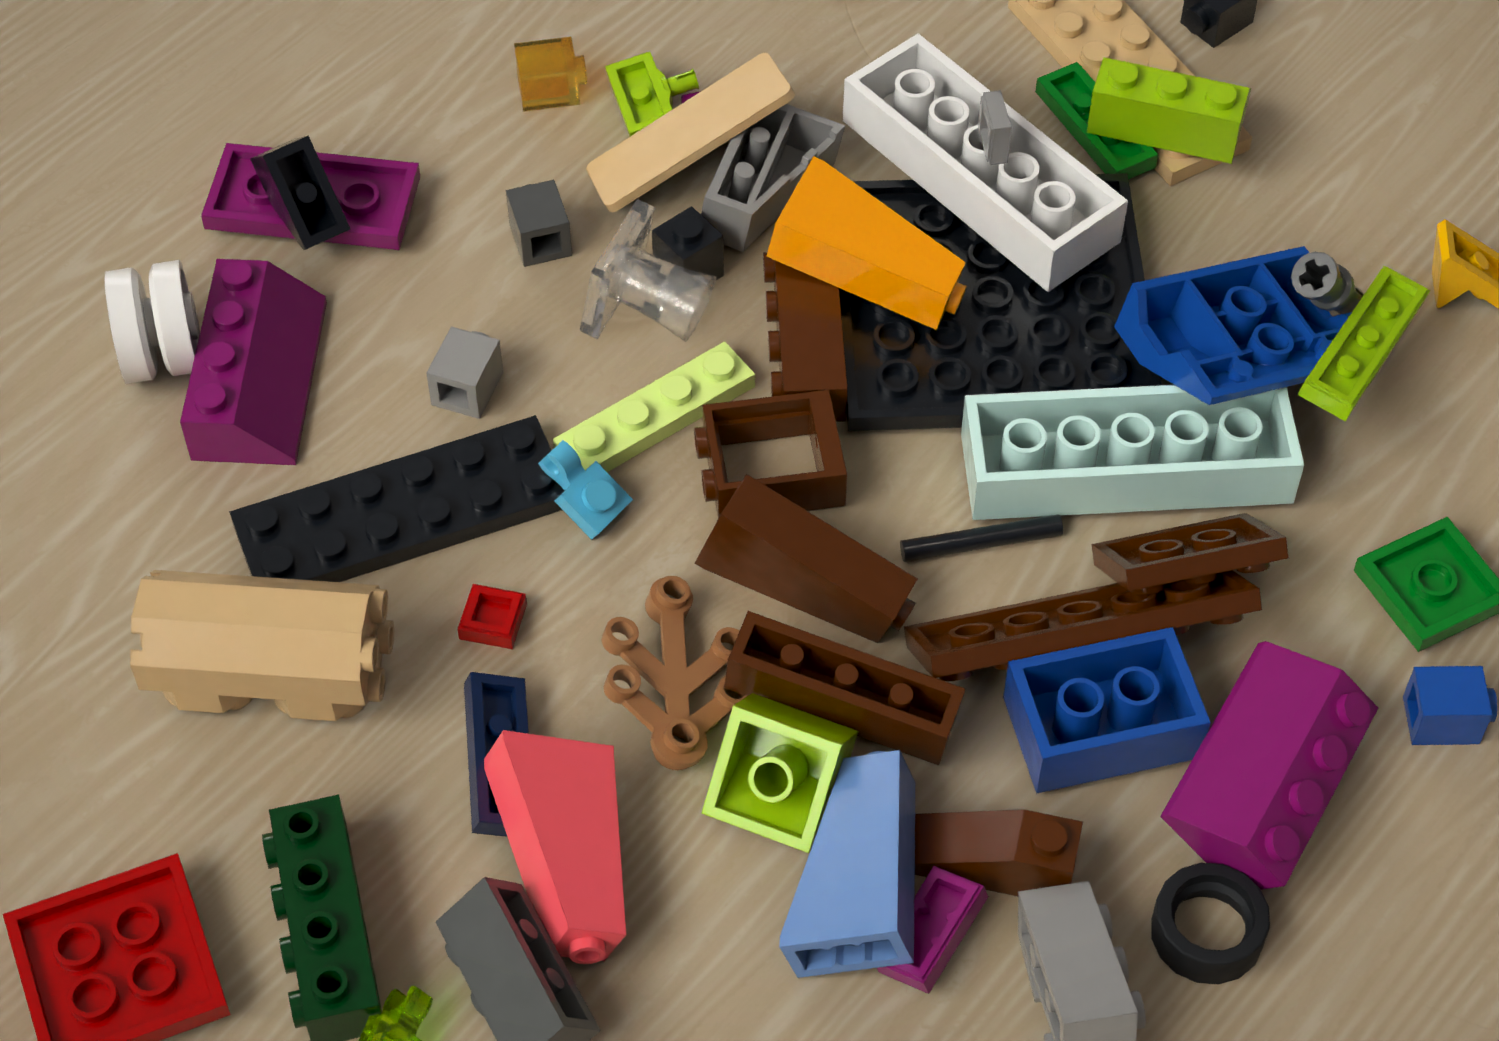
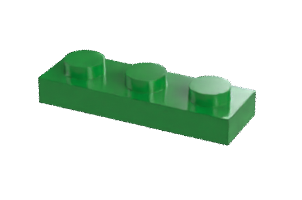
M1078 62L1037 78L1036 94L1105 174L1128 173V179H1131L1156 168L1158 153L1152 147L1087 133L1095 81Z

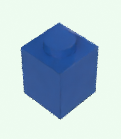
M1483 666L1413 668L1403 695L1411 744H1480L1489 722H1495L1498 708L1495 690L1487 688Z

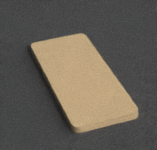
M761 53L591 161L587 165L586 170L608 211L616 212L781 108L794 98L795 93L768 53Z

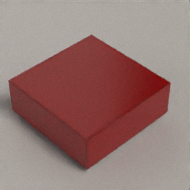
M473 584L458 626L459 639L513 650L527 607L526 594Z

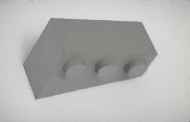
M785 104L733 137L704 197L701 215L723 235L724 245L743 252L776 221L813 156L833 166L845 125Z
M1089 881L1018 891V937L1035 1003H1042L1051 1033L1044 1034V1041H1137V1029L1145 1028L1146 1025L1143 1000L1139 991L1130 992L1127 984L1129 981V970L1124 949L1121 946L1113 947L1111 941L1113 931L1109 909L1106 904H1097Z

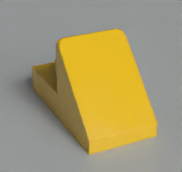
M1444 219L1437 224L1432 264L1436 307H1443L1469 290L1476 298L1484 299L1499 309V253Z

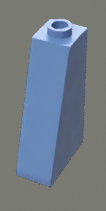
M900 750L888 752L873 751L866 755L843 758L780 935L779 947L797 978L914 963L916 782Z

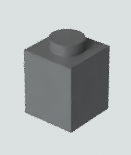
M555 180L506 190L509 225L523 266L526 267L572 256L570 222Z

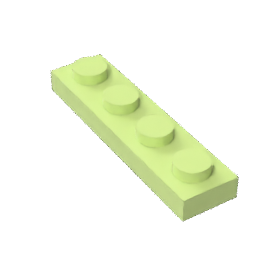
M724 341L553 438V446L555 448L564 440L576 451L584 470L597 461L606 472H609L702 418L703 405L730 402L754 388L755 373Z

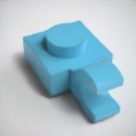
M564 440L538 463L541 469L565 490L554 501L591 540L633 500L597 461L584 470L578 454Z

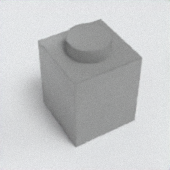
M451 327L426 373L431 405L480 419L503 374L500 340L491 338L482 332H470Z

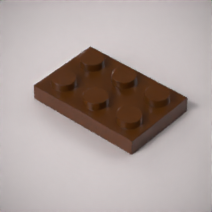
M1247 513L1091 544L1094 565L1127 591H1131L1132 594L1136 595L1158 593L1164 590V584L1181 580L1189 584L1208 583L1217 579V573L1235 569L1241 573L1261 572L1270 568V562L1288 559L1286 537Z

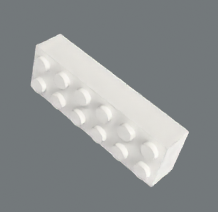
M919 33L845 78L843 122L1047 292L1121 242L1128 200L1006 103L1005 106L1012 126L1008 163L990 165L987 162L978 131L981 96H983V92H990V90Z

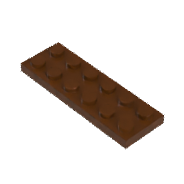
M1230 570L1217 573V579L1208 583L1189 584L1185 583L1184 580L1164 584V590L1149 595L1132 594L1131 591H1127L1118 583L904 626L908 650L932 677H939L943 681H959L972 676V670L994 666V668L999 670H1007L1008 661L1170 627H1173L1176 635L1188 632L1190 625L1207 621L1217 625L1237 623L1243 620V614L1262 610L1260 588L1235 571Z

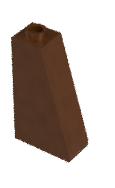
M747 474L719 516L695 561L696 565L707 571L875 643L880 641L890 626L899 631L916 604L907 597L918 578Z

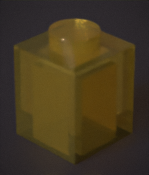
M571 37L514 43L517 78L523 112L580 105L579 85L587 84V73L584 55L575 56Z

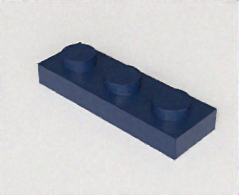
M470 672L464 683L472 833L507 837L484 770V758L503 730L529 734L525 678Z

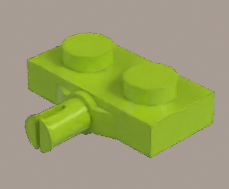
M650 51L605 66L629 136H632L673 110V96L699 89L694 69L666 78L656 68Z

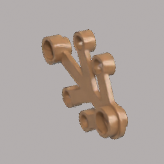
M666 576L655 581L645 601V609L648 616L660 624L662 663L637 641L639 636L638 627L628 618H612L605 627L601 641L606 651L620 656L629 664L616 665L611 668L603 686L605 695L612 702L622 704L652 732L650 743L653 754L662 766L671 770H684L702 760L708 747L706 734L726 716L731 714L733 705L747 696L737 693L740 696L739 699L728 696L725 690L729 689L724 688L726 678L724 676L714 692L713 699L690 716L689 697L727 666L731 650L726 649L721 643L726 642L734 646L740 630L732 627L720 629L710 649L687 667L684 620L692 606L693 594L688 583L677 576ZM666 594L671 595V596L675 597L676 599L670 598V597L667 596ZM612 633H622L628 640H619ZM640 675L664 696L665 712L639 690L641 686ZM614 681H625L626 683H628L630 688H620L615 684ZM673 736H678L684 739L687 743H681L677 741Z

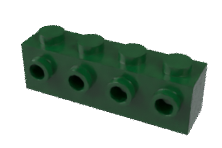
M339 794L269 809L272 832L262 834V841L268 869L279 868L281 883L271 885L270 888L277 921L287 919L290 936L279 938L286 974L297 973L299 990L288 992L295 1028L306 1026L311 1041H346L385 1032L349 834Z

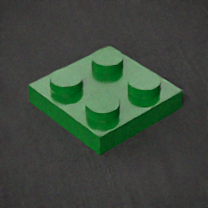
M1448 517L1357 558L1353 571L1418 652L1499 614V578Z

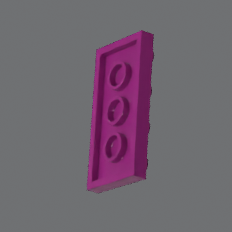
M226 143L201 214L204 229L295 239L272 207L250 158L272 149L271 147ZM316 152L350 226V230L324 242L400 250L421 177L419 163Z

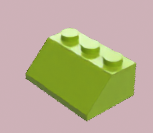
M1103 57L1092 92L1087 133L1232 164L1251 88Z

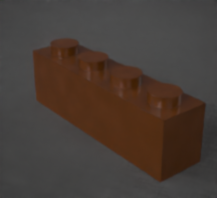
M763 252L764 283L774 282V291H766L767 322H776L777 331H768L769 362H779L780 371L771 372V397L829 390L836 422H845L847 379L839 288L766 257L767 252Z
M751 611L747 612L729 655L724 686L726 689L746 696L754 693L857 730V736L894 750H900L905 754L936 765L940 764L965 693V688Z

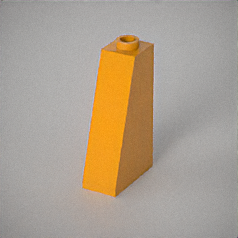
M814 156L775 223L766 256L937 330L946 311L955 315L967 288L966 285L959 283L965 261L828 163Z

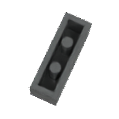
M484 877L436 921L446 941L445 950L448 957L460 968L471 990L470 997L474 1007L485 1017L497 1041H590L601 1031L522 884Z

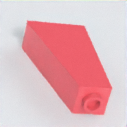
M503 730L484 758V770L527 895L561 957H568L571 961L578 964L605 962L626 936L614 746Z

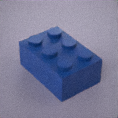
M1173 627L1008 661L1003 699L1036 794L1190 761L1195 756L1209 731L1210 719Z

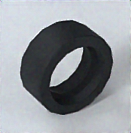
M1201 862L1181 868L1168 878L1156 899L1151 918V939L1159 957L1176 974L1196 983L1222 984L1239 979L1255 966L1270 929L1269 906L1261 889L1245 873L1227 865ZM1196 897L1215 898L1229 904L1241 915L1245 923V935L1241 943L1225 950L1204 949L1191 943L1178 931L1175 924V913L1179 904Z

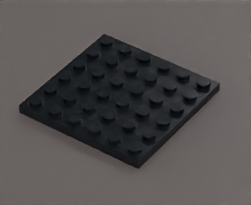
M1128 173L1095 174L1128 200L1121 242L1049 292L1043 289L914 180L853 181L965 261L959 283L966 285L967 288L955 315L946 311L937 330L839 288L847 379L846 411L848 431L962 428L965 395L1162 385L1161 377L1138 363L1114 328L1132 283L1145 281Z

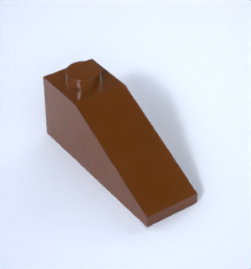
M1025 809L915 814V875L927 877L933 866L981 884L986 890L1017 897L1018 891L1071 884L1083 821Z

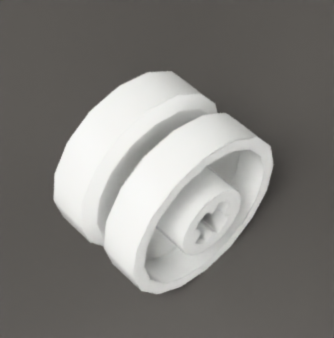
M175 260L152 265L149 271L151 298H147L141 276L134 268L106 271L104 281L108 316L117 360L125 384L154 380L158 372L157 346H160L165 367L172 376L191 374L200 332L192 292H189L181 261Z

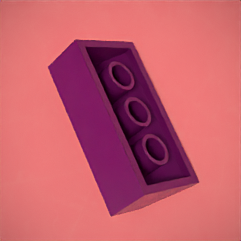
M216 259L180 420L191 461L296 465L327 300L326 296L269 261Z
M1267 641L1260 642L1254 649L1160 817L1206 863L1224 864L1243 872L1261 890L1284 887L1379 708L1342 669Z

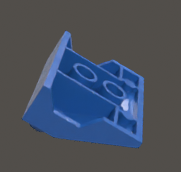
M1302 246L1132 283L1114 328L1140 365L1207 405H1213L1304 383L1352 312L1332 316L1329 311L1321 310L1312 304L1309 299L1296 292L1292 285V270L1296 262L1309 253L1306 247Z

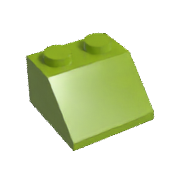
M751 693L732 707L701 814L810 853L843 758L851 757L858 731Z

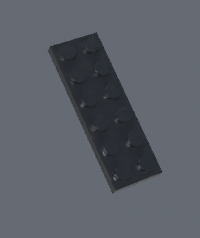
M534 415L232 510L229 513L251 576L342 582L562 511L554 500L565 490L555 480L550 478L538 464L551 451V448L537 416Z

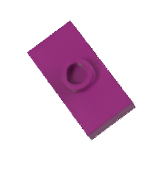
M933 866L914 899V963L877 968L878 972L929 994L989 896L985 887Z

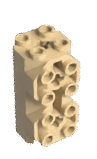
M153 570L150 572L151 576L141 578L131 616V633L140 634L142 650L131 649L130 666L139 690L163 691L164 697L170 704L175 705L178 710L225 713L229 709L238 710L251 702L252 698L274 699L276 706L283 713H287L290 718L337 721L341 717H353L369 701L381 702L383 700L385 669L380 668L382 654H391L393 649L394 622L386 620L388 591L380 589L379 585Z

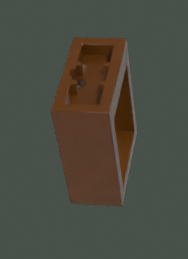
M829 390L703 405V426L694 427L697 458H707L709 469L701 470L705 502L715 501L718 518L742 482H728L722 445L803 435L810 436L817 472L756 480L806 511L846 506L847 471Z

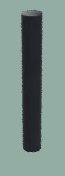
M1057 514L900 540V551L903 561L906 562L1063 535V523L1061 516Z

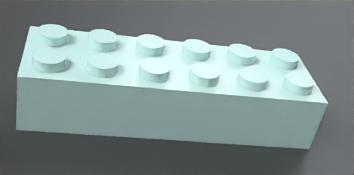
M1175 385L965 395L961 439L973 520L1044 517L1057 514L1063 516L1294 504L1304 468L1287 387L1213 405H1207Z

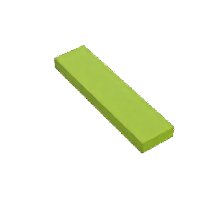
M1383 266L1304 381L1298 395L1346 422L1423 305L1430 290L1387 266Z

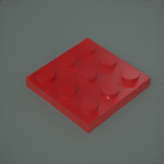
M178 853L3 914L38 1041H161L231 1015Z

